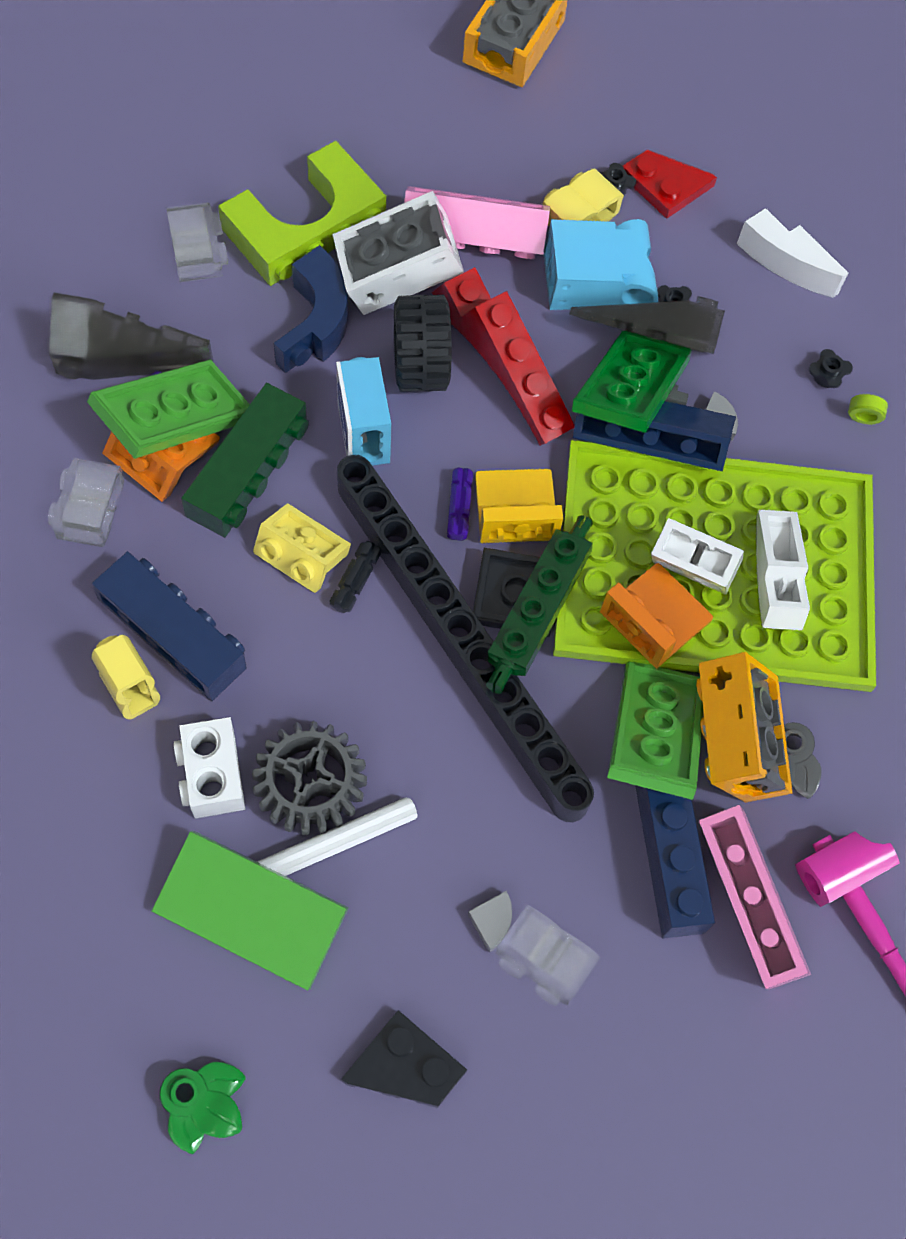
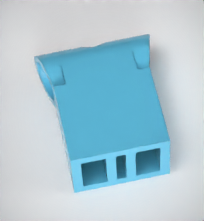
M551 219L544 246L550 310L614 309L617 305H620L622 308L630 311L642 312L654 308L658 304V292L655 272L648 258L651 253L648 224L641 219L629 220L618 226L615 222Z

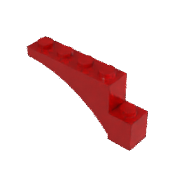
M476 267L444 282L432 292L433 295L445 296L449 304L451 325L472 344L500 379L527 421L540 446L575 427L507 291L491 299Z

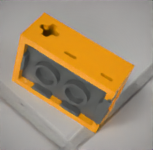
M486 0L465 31L463 63L523 88L564 23L568 0Z
M747 652L699 663L700 678L697 679L696 687L698 695L703 702L704 717L701 718L700 726L702 735L707 741L708 757H706L704 765L706 775L711 784L745 803L793 794L778 676Z

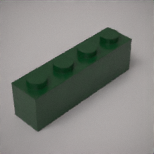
M266 382L182 496L181 501L185 517L224 538L233 527L238 528L246 516L247 507L254 497L259 498L265 491L268 477L275 468L280 469L285 463L289 447L294 440H300L306 433L309 425L306 402Z

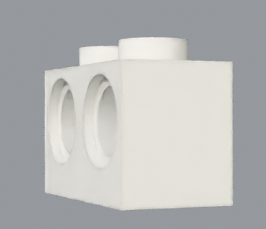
M668 518L651 556L653 563H660L666 569L726 595L743 560L744 551Z
M231 717L179 725L181 740L174 741V750L177 766L185 765L186 780L179 781L183 807L190 805L195 819L245 810ZM211 742L216 745L215 750L208 755H198L195 753L196 748L202 743ZM215 781L222 784L221 790L213 796H205L200 793L201 788L208 782Z

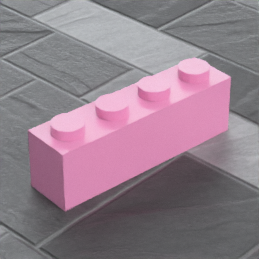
M412 186L406 189L404 203L431 191L434 192L448 216L457 249H465V244L479 246V251L490 254H500L501 249L515 251L514 256L525 259H535L536 254L543 255L550 206Z
M740 805L699 820L765 989H772L811 975L745 811Z

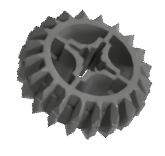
M314 720L309 725L310 731H302V726L296 722L293 725L294 734L289 736L284 729L280 728L277 732L280 742L277 743L267 739L265 748L268 753L257 754L256 762L261 767L252 770L253 780L259 782L253 786L254 796L263 797L259 802L262 812L272 810L270 821L273 824L280 822L286 817L284 827L288 832L295 828L296 823H301L303 835H309L311 824H317L319 833L323 834L326 833L325 821L331 820L334 826L340 827L342 825L340 812L347 816H353L355 814V807L351 802L363 801L364 793L358 788L367 785V776L360 773L366 768V763L364 759L356 758L359 754L357 744L346 746L348 734L345 732L333 738L334 726L331 724L327 725L322 733L318 732V725ZM311 750L302 759L290 758V756L298 752ZM327 754L336 759L341 765L345 774L344 782L335 779V774L328 772L324 768ZM316 767L317 781L315 782L312 779V783H306L304 787L302 775L305 774L307 776V773L314 772ZM276 774L285 776V781L295 786L292 803L286 800L276 789ZM332 795H335L332 799L321 805L308 807L310 801L317 796L331 798Z

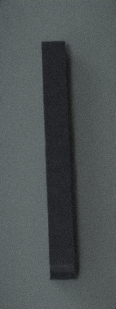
M360 455L344 457L337 466L338 493L368 539L380 548L381 558L552 812L565 822L581 820L586 815L594 798V789L591 782L518 676L510 675L503 688L504 692L512 696V701L502 703L494 698L495 689L492 692L486 687V683L495 670V667L488 661V651L493 644V640L372 464ZM351 477H359L362 480L358 482H351L347 479ZM371 506L381 507L383 510L378 512H372L367 510V508ZM390 536H400L404 540L391 542L387 538ZM411 566H420L425 571L421 573H412L408 570V568ZM434 596H439L444 598L447 602L441 605H435L431 603L428 599ZM456 627L463 628L468 632V635L457 637L449 631ZM476 659H483L490 664V667L484 670L477 669L471 662ZM527 724L535 730L536 734L533 736H523L516 730V726ZM544 757L554 759L559 769L548 771L540 765L538 760ZM567 791L575 792L581 797L582 804L578 806L569 805L564 801L562 794Z

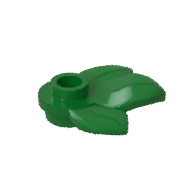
M211 1062L197 1071L187 1068L174 1070L164 1078L160 1086L159 1097L163 1108L169 1113L168 1133L176 1146L187 1153L194 1154L199 1148L204 1134L211 1137L226 1138L239 1134L242 1131L240 1111L235 1101L230 1097L242 1086L246 1079L239 1069L223 1062ZM182 1083H187L192 1089L190 1099L185 1102H180L175 1094L177 1087Z

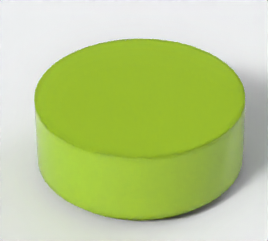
M870 394L856 395L850 400L848 415L859 423L878 424L886 418L888 403L879 396Z

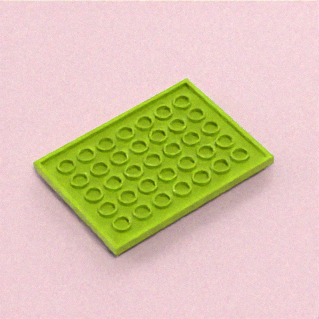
M571 440L568 454L563 531L570 532L579 515H584V521L586 517H589L593 525L590 527L585 539L593 542L592 552L555 620L553 656L626 664L630 661L652 665L600 613L606 593L619 582L624 588H627L655 564L653 563L651 553L668 518L739 548L744 553L743 560L726 595L666 569L712 614L713 619L711 623L659 667L700 673L699 663L747 652L778 676L779 682L866 692L874 690L876 687L873 475L726 458L722 472L602 444ZM758 510L798 513L808 563L805 584L810 605V611L803 630L762 628L756 552Z

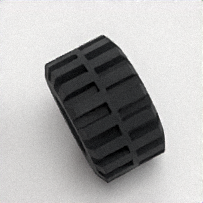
M444 295L398 296L394 303L395 376L400 392L446 391L451 380L452 342L450 309Z

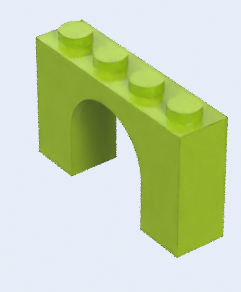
M337 141L307 156L308 180L332 207L322 219L306 225L283 223L275 219L249 189L218 205L221 229L270 286L280 280L290 278L292 276V264L320 245L327 253L334 250L336 246L333 234L386 211V195Z

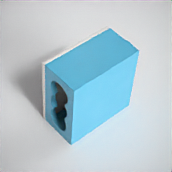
M356 357L350 361L336 362L337 400L346 455L363 456L372 466L390 463L391 419L379 357Z

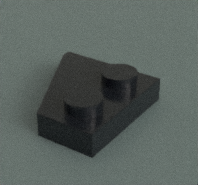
M398 1010L341 1078V1081L347 1086L372 1090L383 1095L416 1101L419 1104L438 1108L467 1072V1069Z

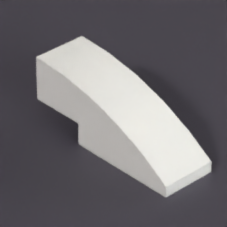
M766 208L744 222L737 245L753 259L789 282L812 292L832 298L838 295L848 272L800 225L789 232Z
M758 510L756 552L762 628L803 630L810 611V605L805 584L808 563L798 513Z

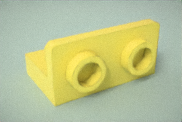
M287 503L261 523L253 552L310 591L316 593L321 589L326 573L348 555L351 543Z

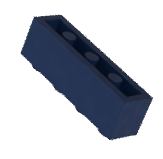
M665 401L646 433L577 413L573 438L723 472L736 416Z
M127 551L92 582L98 600L211 702L214 701L247 669L244 657L245 648L233 635L228 633L224 636L215 628V621L205 610L198 608L195 611L187 604V597L175 584L170 583L166 585L158 578V571L145 558L137 560Z
M635 785L662 939L704 934L715 924L692 800Z

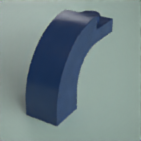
M320 245L292 264L293 287L312 305L313 310L302 323L274 342L275 362L284 373H287L295 366L303 365L313 353L324 362L338 348L347 329L348 294L342 271L337 262Z

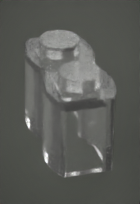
M210 202L166 207L179 282L223 277L222 265L228 264V256L225 242L218 243L216 236L222 235L219 212L212 213Z
M74 458L69 469L65 468L62 471L59 483L62 493L58 502L51 504L48 513V523L52 526L57 539L104 547L110 533L114 512L117 509L123 490L124 477L121 466Z
M529 905L525 907L496 949V954L501 958L498 963L501 968L517 979H520L522 975L531 979L537 984L535 992L554 1006H557L559 1002L567 1006L570 1004L600 959V956L574 936L563 931L557 924Z

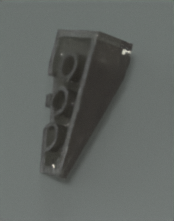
M53 293L49 355L56 374L69 379L99 380L147 375L155 371L163 373L210 359L213 361L210 340L167 325L160 326L158 329L139 321L140 316L131 312H127L126 318L103 310L105 303L94 299Z
M697 296L696 302L673 301L571 307L569 315L711 355L714 354L725 310L717 309L718 301Z

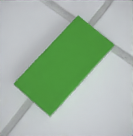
M211 359L91 392L87 401L134 459L232 428L250 405Z
M630 661L626 663L607 778L693 800L697 789L701 743L700 722L703 717V702L698 695L696 687L697 679L700 677L661 667L656 669L653 665Z
M190 831L151 912L308 991L314 983L349 907L196 831Z

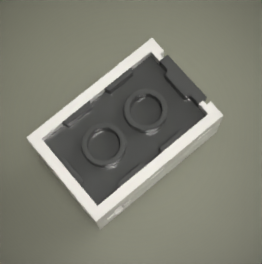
M433 191L333 234L346 291L363 315L394 303L398 296L416 294L464 273L448 216Z

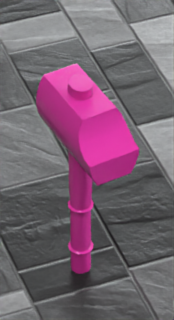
M856 831L836 842L829 835L812 844L816 853L795 864L805 888L819 907L843 896L865 935L880 954V959H883L906 997V963L898 952L899 948H896L886 926L861 887L862 884L900 863L892 844L871 842Z

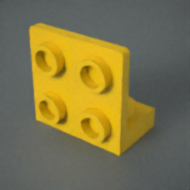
M550 469L476 472L475 483L480 543L550 541L555 530L561 529L563 522L562 505H555L552 471Z

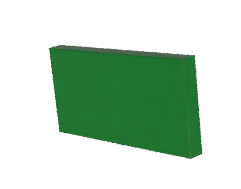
M622 331L573 399L572 412L646 433L688 365L692 350L632 332Z

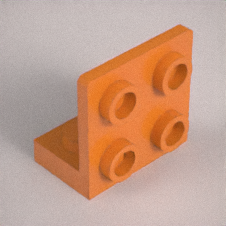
M111 431L102 454L163 502L172 494L183 470L216 446L220 437L213 433L134 459Z
M660 563L654 564L627 588H624L618 582L606 593L600 613L656 669L711 623L713 619L712 614Z

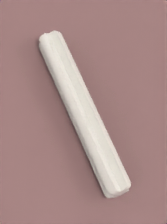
M405 797L257 862L287 876L415 820L418 817L417 810L413 801Z

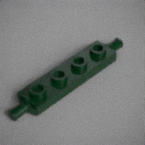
M579 515L570 532L556 529L488 651V661L495 667L492 676L486 683V687L493 692L495 689V693L501 694L510 675L526 676L592 552L593 542L585 539L590 527L593 525L589 517H586L584 521V515Z

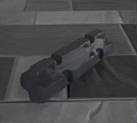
M366 541L360 543L355 552L356 560H351L338 584L340 590L335 589L330 599V605L338 612L345 613L352 610L357 600L355 594L360 595L373 570L371 564L377 563L381 555V549L373 542Z

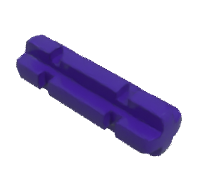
M457 467L452 472L447 537L451 540L463 541L468 537L473 472L469 468Z

